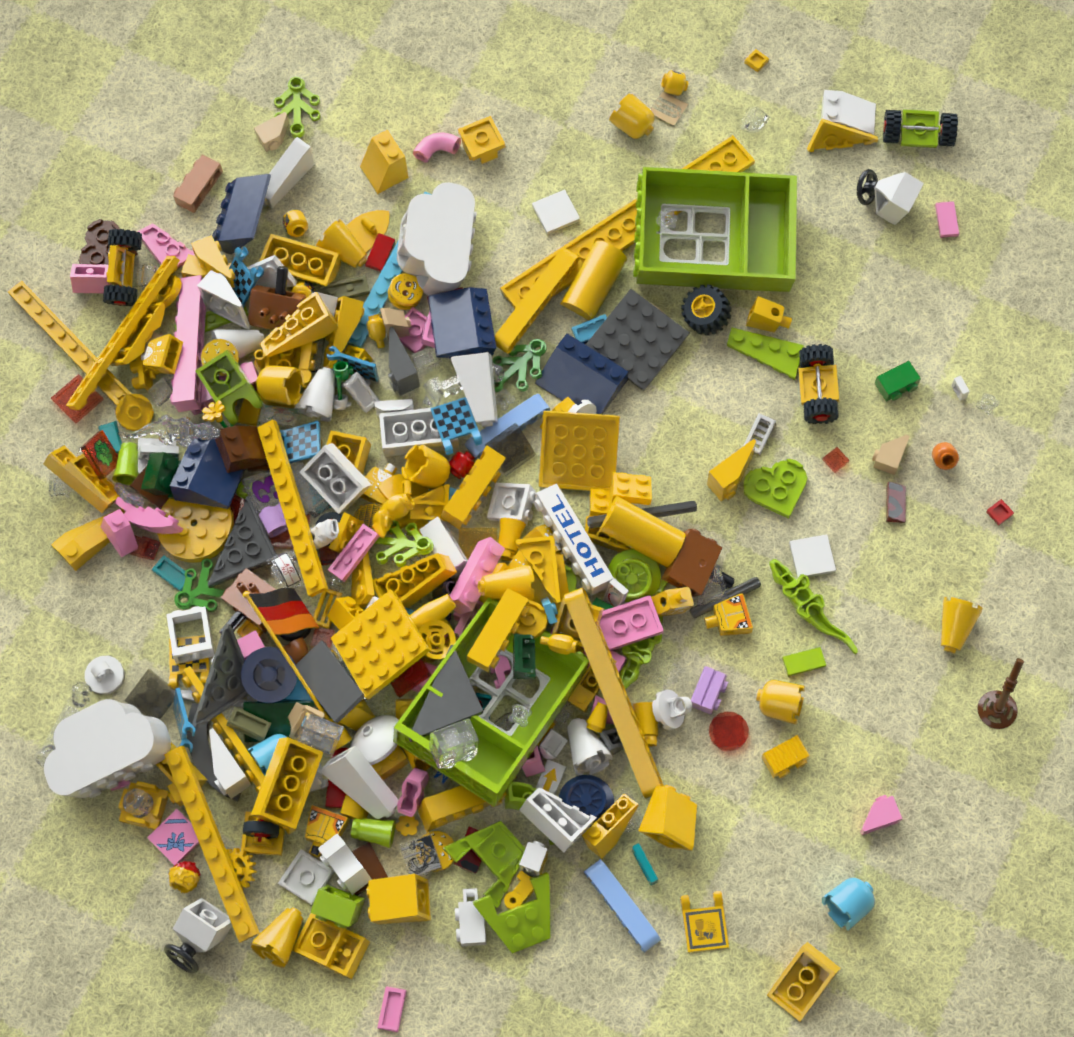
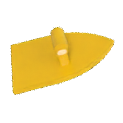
M376 210L366 212L346 225L365 252L372 248L378 233L385 235L389 225V211Z
M402 474L393 475L385 479L377 487L387 500L394 495L405 493L414 498L429 491V488L405 479Z

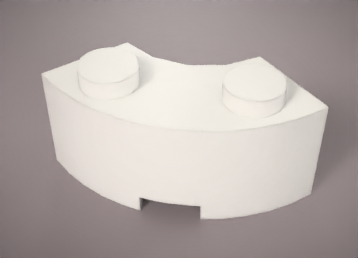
M338 834L318 848L322 854L319 858L326 867L329 865L340 878L337 882L343 890L348 889L353 895L366 885L368 880H372Z

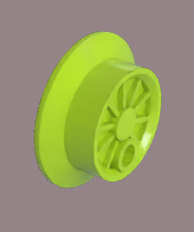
M634 549L620 552L611 560L608 566V570L613 578L628 589L625 602H631L649 595L652 597L660 585L661 572L657 562Z

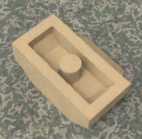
M296 702L288 716L291 725L289 737L307 745L325 713Z

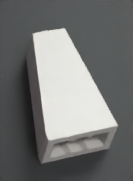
M298 137L294 139L269 173L271 178L263 204L265 207L268 205L270 208H273L315 165L311 147Z
M486 352L451 357L452 364L475 421L479 425L482 424V427L493 426V423L498 422L492 356Z
M356 746L333 757L320 770L324 776L377 820L384 816L388 818L396 811L395 807L399 800Z

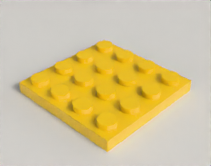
M543 411L539 487L548 488L557 484L560 489L589 491L591 489H603L610 491L613 472L616 473L620 416Z
M392 589L331 637L358 687L368 700L430 651L397 594Z

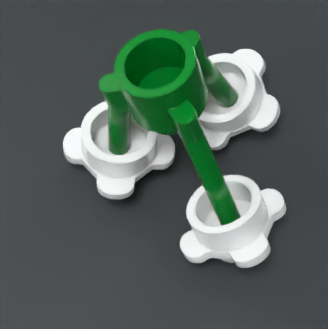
M339 361L333 365V373L336 377L335 387L338 390V394L334 395L333 406L336 410H344L346 407L351 406V402H348V397L342 394V388L344 387L342 384L348 379L350 374L351 376L354 374L352 366H348L347 362ZM364 379V381H365V382L368 384V386H369V385L371 384L370 380H368V379L365 380V379Z

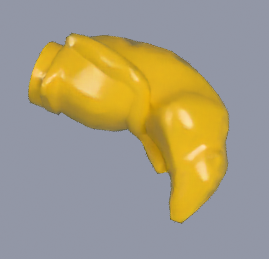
M398 494L390 497L381 506L379 511L374 514L372 528L380 538H385L386 532L393 524V520L403 518L409 510H414L415 503L409 494Z

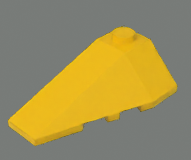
M317 292L301 301L297 305L298 309L292 315H288L285 318L286 322L280 328H275L260 343L267 358L324 338L339 328L333 315Z
M346 296L337 299L334 319L339 328L326 336L329 345L325 348L323 367L333 369V365L337 360H329L327 358V354L333 355L335 353L330 351L329 348L334 346L342 353L364 315L363 301Z
M107 515L64 533L51 544L75 571L110 543V540L101 528L103 517Z

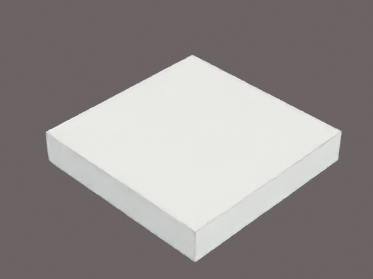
M565 190L532 203V207L547 235L580 221Z
M827 534L789 541L797 578H799L800 574L811 577L836 572Z
M301 849L278 884L312 906L318 889L326 886L335 871L330 867H326L321 861Z

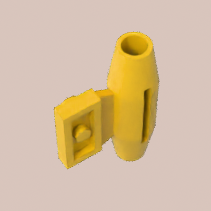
M446 594L423 605L409 616L418 630L424 623L430 620H441L451 627L445 618L456 608V605L452 598ZM430 626V627H429V630H430V629H434V628L440 629V630L442 629V628L439 627V626ZM422 633V637L424 640L426 635Z

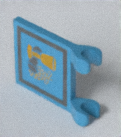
M176 688L173 711L181 738L180 746L189 748L191 753L193 744L186 736L187 731L192 732V736H195V727L188 721L180 688Z

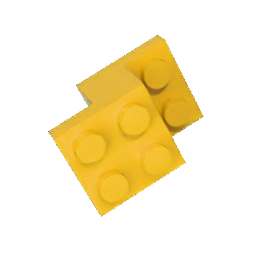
M613 472L610 491L603 489L590 490L589 516L607 514L616 496L629 503L651 506V477Z

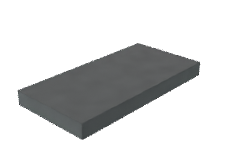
M322 640L296 664L299 673L314 696L336 723L341 721L365 698L364 693L360 690L355 680Z

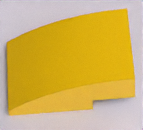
M311 913L292 951L352 980L370 941L346 928L334 925L329 920H319L315 918V914Z

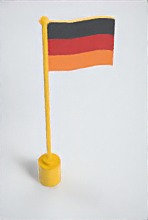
M280 588L258 594H249L250 592L245 591L243 597H246L319 711L325 713L275 636L291 634L308 628H319L294 588ZM325 713L324 718L327 722L324 723L325 728L323 732L334 749L337 750L351 741L352 738L342 723L334 722Z

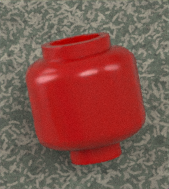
M467 451L465 453L456 452L449 461L450 473L459 480L461 478L464 479L466 475H469L475 463L473 461L475 457Z

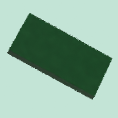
M314 701L243 703L244 711L272 723L264 740L275 734L289 737L291 725L288 716L296 702L317 710L319 709ZM324 717L310 741L325 740V733L323 732ZM244 734L245 742H261Z

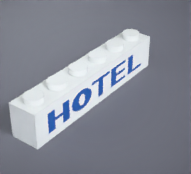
M554 484L537 492L534 505L537 511H541L546 526L550 527L553 531L555 541L562 546L565 558H569L574 573L580 576L583 588L586 591L588 590L591 596L606 589L609 582L614 578L558 485Z

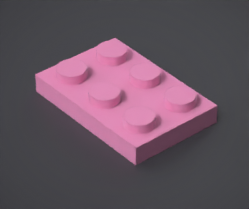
M650 595L603 611L599 624L610 651L664 633Z

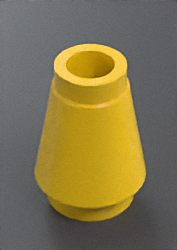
M597 702L587 720L586 728L599 733L605 729L608 714L606 704Z

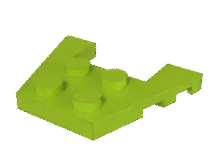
M502 821L493 823L443 848L454 862L460 860L472 849L498 880L483 893L484 896H491L495 908L500 905L504 893L507 892L514 874H516L520 867L519 864L525 851L524 846Z
M547 872L530 878L536 895L535 900L498 915L490 895L472 901L476 909L512 954L551 938L550 880Z

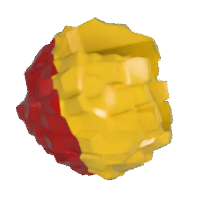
M184 861L170 868L168 874L169 885L174 890L178 889V891L184 894L197 887L201 874L196 867V863Z

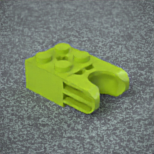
M226 350L195 370L214 401L217 402L219 400L225 406L223 414L230 424L235 425L238 423L239 418L235 412V403L239 399L245 398L249 400L255 408L260 409L264 406L263 401L229 350ZM220 372L227 374L225 381L219 380Z

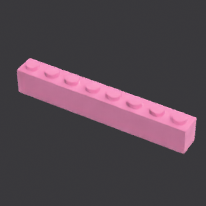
M201 275L180 278L182 285L178 294L179 301L176 302L178 316L175 317L177 331H175L174 337L183 341V346L174 378L171 380L173 394L170 396L171 404L176 407L178 412L198 410L201 406L202 381L195 372V370L203 366L201 354L204 348L206 306L197 287L203 279Z

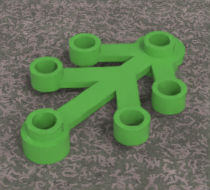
M534 339L529 345H516L514 347L515 350L509 353L510 356H515L518 352H527L522 357L495 356L492 362L496 368L512 365L500 377L493 376L494 385L499 384L495 388V393L500 392L504 387V383L518 370L519 376L516 387L521 392L528 389L526 381L527 362L532 358L533 368L530 370V375L533 379L541 378L540 360L547 350L546 343L543 340ZM501 360V363L496 364V361ZM535 371H539L537 375H533ZM525 383L524 387H519L520 384Z
M206 558L202 560L198 587L192 591V581L197 577L196 571L192 568L185 571L183 590L178 592L174 598L175 605L179 609L186 610L191 606L206 607L208 612H215L217 610V602L210 599L206 601L196 598L201 594L221 598L225 591L208 587L209 571L213 568L211 559ZM206 562L211 564L209 567H204ZM190 572L194 573V576L191 578L187 576ZM187 598L188 601L186 603H182L181 599ZM214 603L215 607L209 608L208 605Z

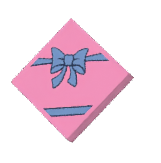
M178 809L147 837L174 865L181 862L199 844L191 822Z

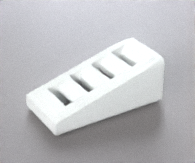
M759 413L744 445L754 439L752 438L753 434L762 438V442L755 439L756 444L760 445L759 449L755 447L754 453L760 455L776 421ZM759 422H762L766 425H769V428L767 429L758 424ZM756 428H758L766 432V434L763 435L759 432H756L755 430Z

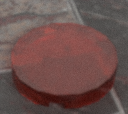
M726 711L719 713L710 723V740L722 751L731 752L738 750L745 744L748 738L749 728L747 722L741 715L735 712Z

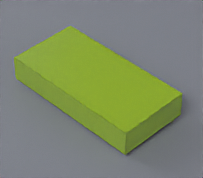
M821 647L782 657L788 677L826 667Z

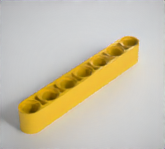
M565 247L558 252L494 336L497 348L507 354L512 351L576 267L580 259L578 255Z

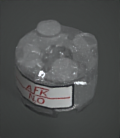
M285 550L266 560L267 565L271 564L272 570L270 573L278 587L282 585L283 588L296 589L304 585L301 570L296 565L297 558L293 551L288 552V550Z

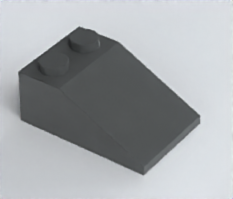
M392 326L389 328L390 373L388 377L393 391H398L399 395L402 396L420 387L417 370Z

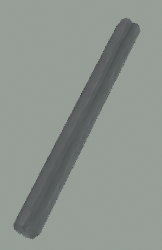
M695 501L642 508V510L659 518L696 512L697 504ZM607 514L588 517L587 525L589 528L601 527Z

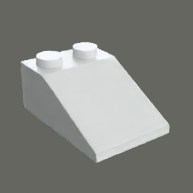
M824 90L821 119L874 135L876 104L843 91Z
M210 271L197 285L206 309L249 330L251 327L243 306L226 277L221 273Z
M212 728L210 729L214 775L217 777V780L214 782L224 796L228 794L232 799L250 787L251 784Z

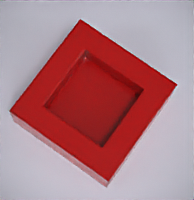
M1002 499L986 511L998 526L1014 515V512Z

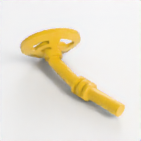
M430 620L424 623L418 630L421 636L422 633L426 635L424 641L431 652H442L439 655L428 652L425 656L431 659L445 658L450 645L456 643L453 629L441 620ZM430 626H439V627H441L442 629L440 630V629L434 628V629H430V630H429V627H430ZM448 634L450 640L449 647L444 646V635Z

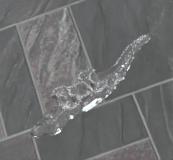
M168 414L137 431L118 432L119 436L124 438H142L152 434L159 435V441L163 444L170 445L173 441H177L183 447H188L194 438L209 441L221 436L220 430L209 422L194 424L186 417L173 419Z

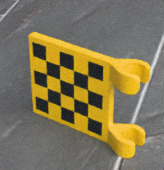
M205 635L177 638L178 648L206 642ZM169 639V685L171 689L176 690V688H179L178 676L183 675V669L189 666L195 674L201 673L200 681L205 686L209 674V658L176 664Z

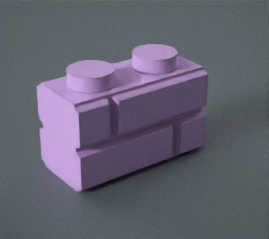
M705 666L691 698L692 707L710 715L713 710L717 711L721 703V699H718L720 692L725 693L729 683L725 681L727 675Z

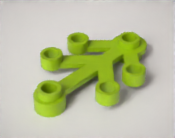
M292 77L288 82V89L274 100L275 107L283 108L274 117L284 112L288 115L294 110V123L290 126V132L294 138H301L305 134L304 126L301 124V109L310 115L312 121H318L321 118L318 110H314L301 100L302 94L309 99L312 106L320 104L319 96L306 89L305 82L300 77ZM293 95V100L284 107L285 101Z
M393 520L389 532L395 534L397 538L379 537L373 544L392 546L376 554L379 564H386L388 557L405 548H410L409 551L397 554L394 557L397 567L405 566L406 560L417 554H429L434 548L433 541L428 537H422L415 523H409L406 526L407 534L415 539V541L408 540L396 520Z

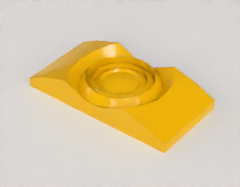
M163 302L153 303L147 309L148 313L144 318L140 319L136 331L130 334L127 344L117 353V359L110 366L126 365L144 353L145 345L151 338L154 330L161 327L165 311V304Z

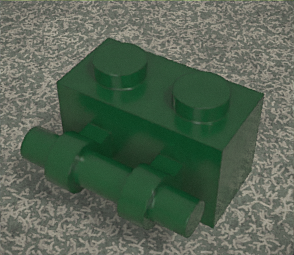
M165 452L150 453L141 489L154 495H168V498L174 499L170 484L181 463L179 458Z

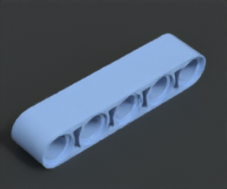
M535 394L500 417L498 422L493 423V426L485 427L479 431L482 437L481 445L476 446L473 437L466 441L465 446L476 460L480 459L486 445L496 449L495 446L498 444L502 445L511 439L510 436L518 434L527 428L528 424L531 425L542 418L543 411H550V407L540 394Z
M601 859L584 871L587 878L589 877L592 880L591 883L598 893L604 896L603 899L610 909L616 912V917L622 925L628 928V933L634 941L640 944L642 947L640 949L644 953L661 941L657 932Z

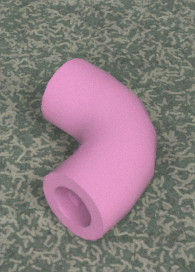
M443 132L433 133L422 139L414 149L413 155L423 162H428L436 151L443 150L456 154L461 145V138Z

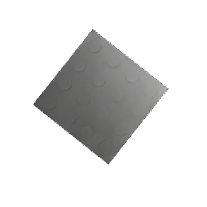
M630 289L586 345L627 370L628 380L645 391L689 336L690 332L634 290Z

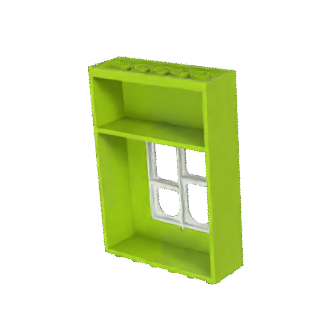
M643 167L642 174L638 173L636 192H638L636 198L637 215L635 217L636 232L634 243H636L634 249L635 266L633 268V277H636V284L700 287V285L707 287V285H712L713 288L717 287L719 289L791 291L796 279V175ZM671 211L687 212V231L679 232L668 229L664 222L667 213ZM697 212L725 214V233L696 232L695 214ZM670 239L694 240L696 242L695 260H677L667 257L663 250L664 244ZM704 241L724 242L725 260L723 262L705 261L703 259Z
M488 597L394 726L393 742L495 807L586 673L589 660L582 652L563 655L551 651L547 645L540 644L541 636H552L550 632L544 631L541 636L534 639L536 676L540 681V686L532 698H527L512 688V684L516 679H513L514 634H511L508 639L510 643L507 649L499 654L510 659L512 663L511 673L500 688L495 689L479 678L483 669L467 661L469 651L499 603L498 600H492ZM456 650L471 685L491 695L492 699L484 709L483 714L471 716V719L422 737L412 729L429 691L440 697L443 696V693L433 688L432 685L437 674ZM505 695L512 697L525 706L524 711L509 731H505L489 721L490 715Z

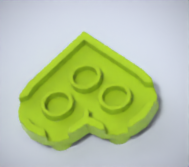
M787 459L776 462L772 468L763 466L753 471L750 470L745 476L743 484L744 494L752 502L789 519L806 485L807 476L803 468L804 466L796 460Z

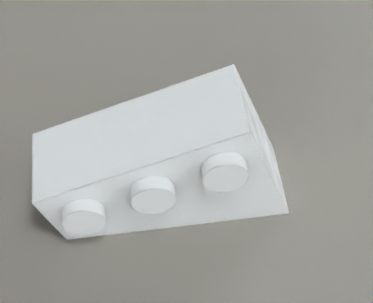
M540 787L526 799L519 810L563 852L587 831L597 818L593 815L588 816L576 806L571 807L565 804L561 798Z

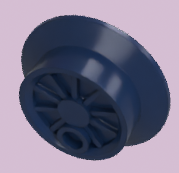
M263 647L252 652L245 660L241 670V680L246 692L252 698L264 703H274L283 700L293 691L297 682V675L280 649L276 647ZM288 654V656L290 657V659L292 660V662H293L294 665L296 666L294 660H293L292 657Z
M579 775L570 779L559 793V798L565 804L571 807H578L579 811L588 816L593 815L597 817L592 825L614 804V796L608 784L593 775Z

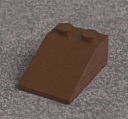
M237 425L218 430L215 441L227 473L268 464L257 426Z

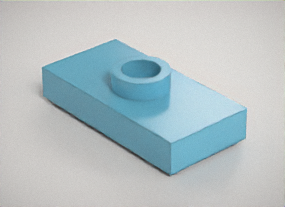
M606 314L572 327L571 330L574 337L582 343H587L607 319Z
M548 597L541 599L548 622L550 624L556 623L555 615L558 614L555 603H551Z

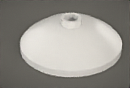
M382 715L370 719L357 730L351 741L350 748L356 746L370 765L382 761L398 745L393 742L394 726L399 720L391 715Z

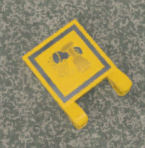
M716 891L713 893L715 907L690 909L689 896H681L688 952L728 948L722 892Z

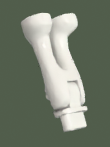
M327 519L326 521L319 522L313 528L309 527L318 557H320L319 548L330 544L339 533L336 519Z

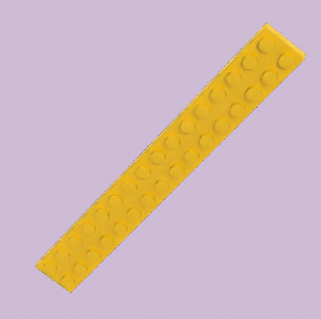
M732 135L682 169L743 172L754 165L755 160ZM636 199L563 246L578 255L580 259L554 296L572 284L596 241L607 242L621 251L634 244L636 232L635 217L637 215ZM682 211L667 213L664 222L666 223ZM563 247L500 287L501 293L514 309Z

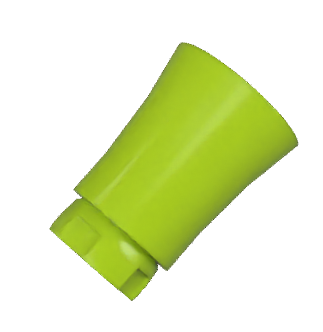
M128 442L121 444L112 480L120 485H131L139 475L138 446L136 443Z
M355 818L351 827V838L391 848L396 821Z

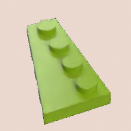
M731 327L727 342L728 347L746 356H750L756 359L757 362L765 364L795 380L800 362L799 351L802 350L804 345Z

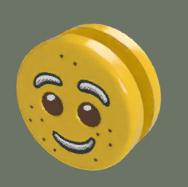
M411 274L397 275L393 278L388 288L389 301L393 306L401 310L415 308L423 296V289L419 286L417 277Z

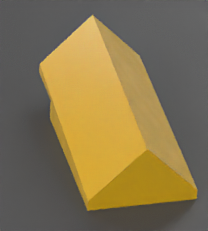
M65 445L51 452L43 465L101 513L106 511L115 502L117 497L123 495L122 492L119 493L120 490L84 454L76 457Z

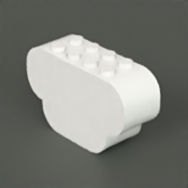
M442 183L434 189L432 195L420 194L415 196L401 220L397 250L398 265L405 273L417 277L419 286L427 295L453 291L459 288L466 277L467 271L469 272L471 268L469 255L473 251L471 239H473L475 228H472L476 220L477 212L474 211L475 199L468 188L459 184Z
M105 699L65 718L57 725L54 732V745L56 749L46 758L44 774L50 789L56 794L77 798L96 797L101 794L102 790L115 788L119 785V782L131 780L136 777L135 774L147 772L153 769V765L164 760V754L168 753L171 747L170 735L166 725L160 719L142 715L133 705Z

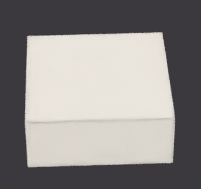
M961 376L954 378L951 386L958 399L962 401L967 398L970 391Z

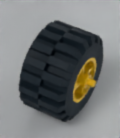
M700 285L699 289L697 287L692 288L694 291L692 293L689 291L687 293L688 297L683 299L685 305H681V309L684 311L681 313L685 322L701 335L704 333L705 336H709L710 332L714 335L717 334V330L721 332L723 325L727 326L729 323L727 319H731L729 312H732L729 300L717 287L713 288L712 285H707V287Z

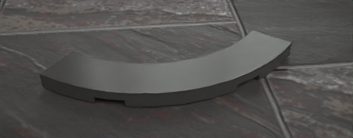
M193 702L188 716V721L191 724L199 705ZM207 722L198 729H195V736H192V732L187 731V739L193 744V750L190 754L196 768L207 778V782L222 794L214 782L217 780V777L214 775L212 751L208 742ZM241 793L233 797L232 800L238 802Z

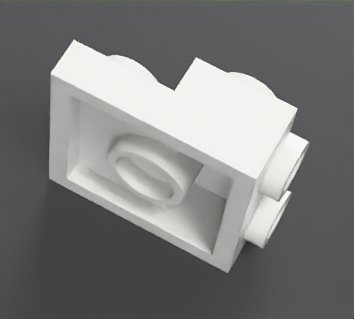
M495 483L487 518L492 521H500V518H513L523 521L527 526L528 521H531L533 517L531 508L536 497L535 490L530 484Z

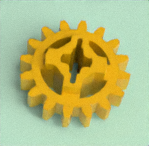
M240 848L226 849L233 868L237 870L235 873L242 890L243 887L249 888L250 884L248 882L255 881L252 874L257 873V870H253L256 862L250 861L253 856H246L247 850L240 851Z

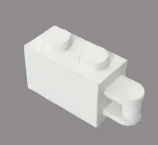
M463 889L464 902H458L459 908H455V920L459 921L460 929H456L457 942L461 941L462 947L486 945L485 919L473 905L472 901L467 902V897H475V900H478V889Z

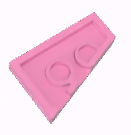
M154 224L137 231L142 233V242L160 265L166 256H176L180 260L177 265L180 268L184 265L188 254L194 255L193 250L190 251L183 243L175 241L168 233Z

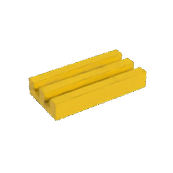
M330 589L322 592L313 615L319 627L330 630L332 621L328 618L327 623L324 622L334 596L342 598V593ZM328 593L330 596L320 621H317Z

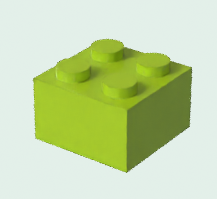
M326 885L318 889L310 913L315 914V918L327 921L329 919L334 921V925L338 927H350L357 923L365 898Z

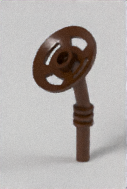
M1016 659L1009 677H1006V681L1002 686L1003 691H989L980 698L977 707L978 715L987 726L994 729H1004L1015 721L1018 709L1010 693L1014 692L1018 683L1017 678L1024 660ZM988 698L989 701L986 705V710L983 711L984 702ZM991 703H994V705L992 706V709H990V708H989V707H990V704H991ZM1012 707L1013 713L1011 718L1008 720L1007 717L1010 714V708ZM1007 708V713L1004 715L1003 712ZM991 715L994 718L1000 719L1001 723H994L987 717Z

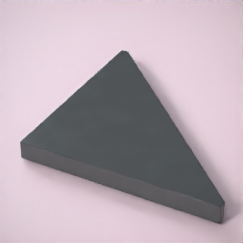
M249 496L245 499L235 525L224 545L223 552L215 565L214 572L207 583L209 588L236 578L246 568L253 571L274 562L273 559L278 557Z
M228 623L224 625L192 723L195 729H198L249 695L241 680V670L245 660L233 628Z
M456 650L437 674L432 685L433 688L443 693V696L440 697L429 691L412 730L425 737L471 719V716L483 714V709Z

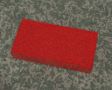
M378 233L365 266L381 272L394 246L395 239Z

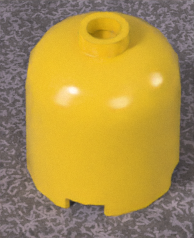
M630 93L619 102L621 107L617 112L614 110L609 118L613 125L633 139L641 138L644 135L648 136L654 129L652 126L655 119L654 113L635 95Z
M267 366L261 370L256 379L258 393L264 400L296 405L303 395L300 393L301 385L304 386L305 384L302 370H298L295 367Z
M424 445L413 446L405 455L407 461L405 467L402 466L401 469L405 479L429 489L438 488L448 480L450 464L443 455Z
M779 680L768 681L763 689H759L756 701H760V711L767 717L796 725L797 720L795 716H800L804 697H801V691L805 692V686Z

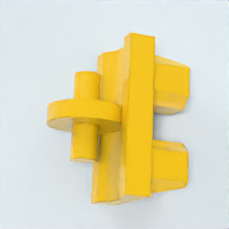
M140 355L137 357V360L129 363L131 372L134 374L138 373V377L131 379L132 386L135 389L145 388L147 391L154 390L153 380L156 379V375L159 373L145 367Z

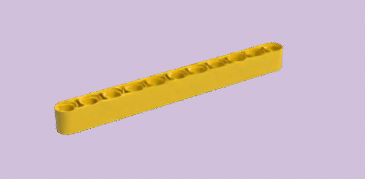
M582 587L565 594L564 599L636 780L646 799L652 797L656 786L664 787V784L589 597Z

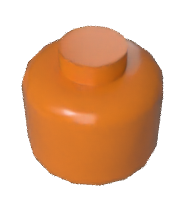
M942 442L933 448L932 459L940 469L950 470L957 465L959 454L952 444Z

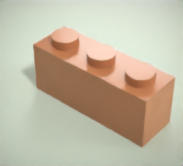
M201 155L194 162L192 170L185 175L183 183L174 191L173 197L176 204L195 213L222 174L221 164L205 155Z

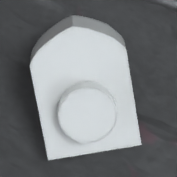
M551 728L539 744V751L543 758L555 759L568 740Z

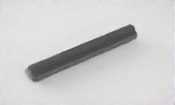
M754 577L692 607L690 614L693 618L712 611L717 603L742 593L743 595L759 588L761 582L758 577Z

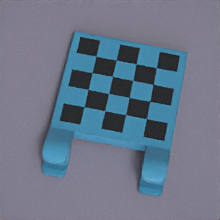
M237 247L234 251L235 257L229 269L232 268L236 277L233 280L235 287L232 289L244 308L251 294V289L263 276L264 270L261 267H258V270L253 267L249 271L242 262L249 251L246 247H243L242 250Z
M330 346V351L335 353L333 355H326L329 360L345 361L349 367H353L354 373L358 372L363 378L376 382L379 381L376 364L343 354L336 347Z
M466 397L430 408L446 455L453 454L450 440L472 434L476 446L482 444V437Z
M319 421L280 430L289 463L312 458L321 450Z

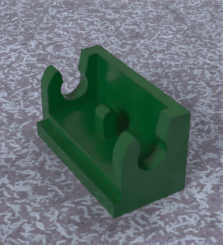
M514 634L513 679H536L535 640L533 635Z

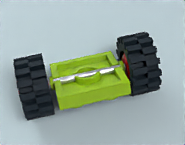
M903 109L901 114V110H886L883 123V142L898 143L901 133L900 146L937 148L939 144V146L954 147L958 131V115L942 113L939 125V111Z

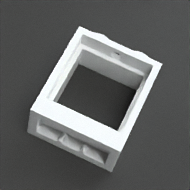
M197 606L190 610H177L167 614L172 654L176 664L209 658L215 655L206 607ZM202 618L206 642L178 648L174 624Z

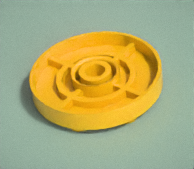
M169 498L161 510L166 513L164 517L168 518L170 515L178 520L177 525L183 528V531L173 534L157 533L163 547L173 557L184 562L198 563L206 558L211 559L223 551L229 534L234 527V516L230 506L228 509L176 501ZM198 521L196 526H192L194 522Z

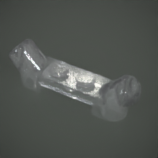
M492 360L494 382L499 383L504 377V369L502 366L494 364ZM437 376L424 383L423 388L426 394L422 403L425 408L440 406L443 398L459 393L463 388L458 376H453L442 382Z
M77 682L72 686L71 695L42 748L35 753V762L41 767H44L46 758L56 749L54 745V732L57 725L65 718L92 705V687L88 684Z

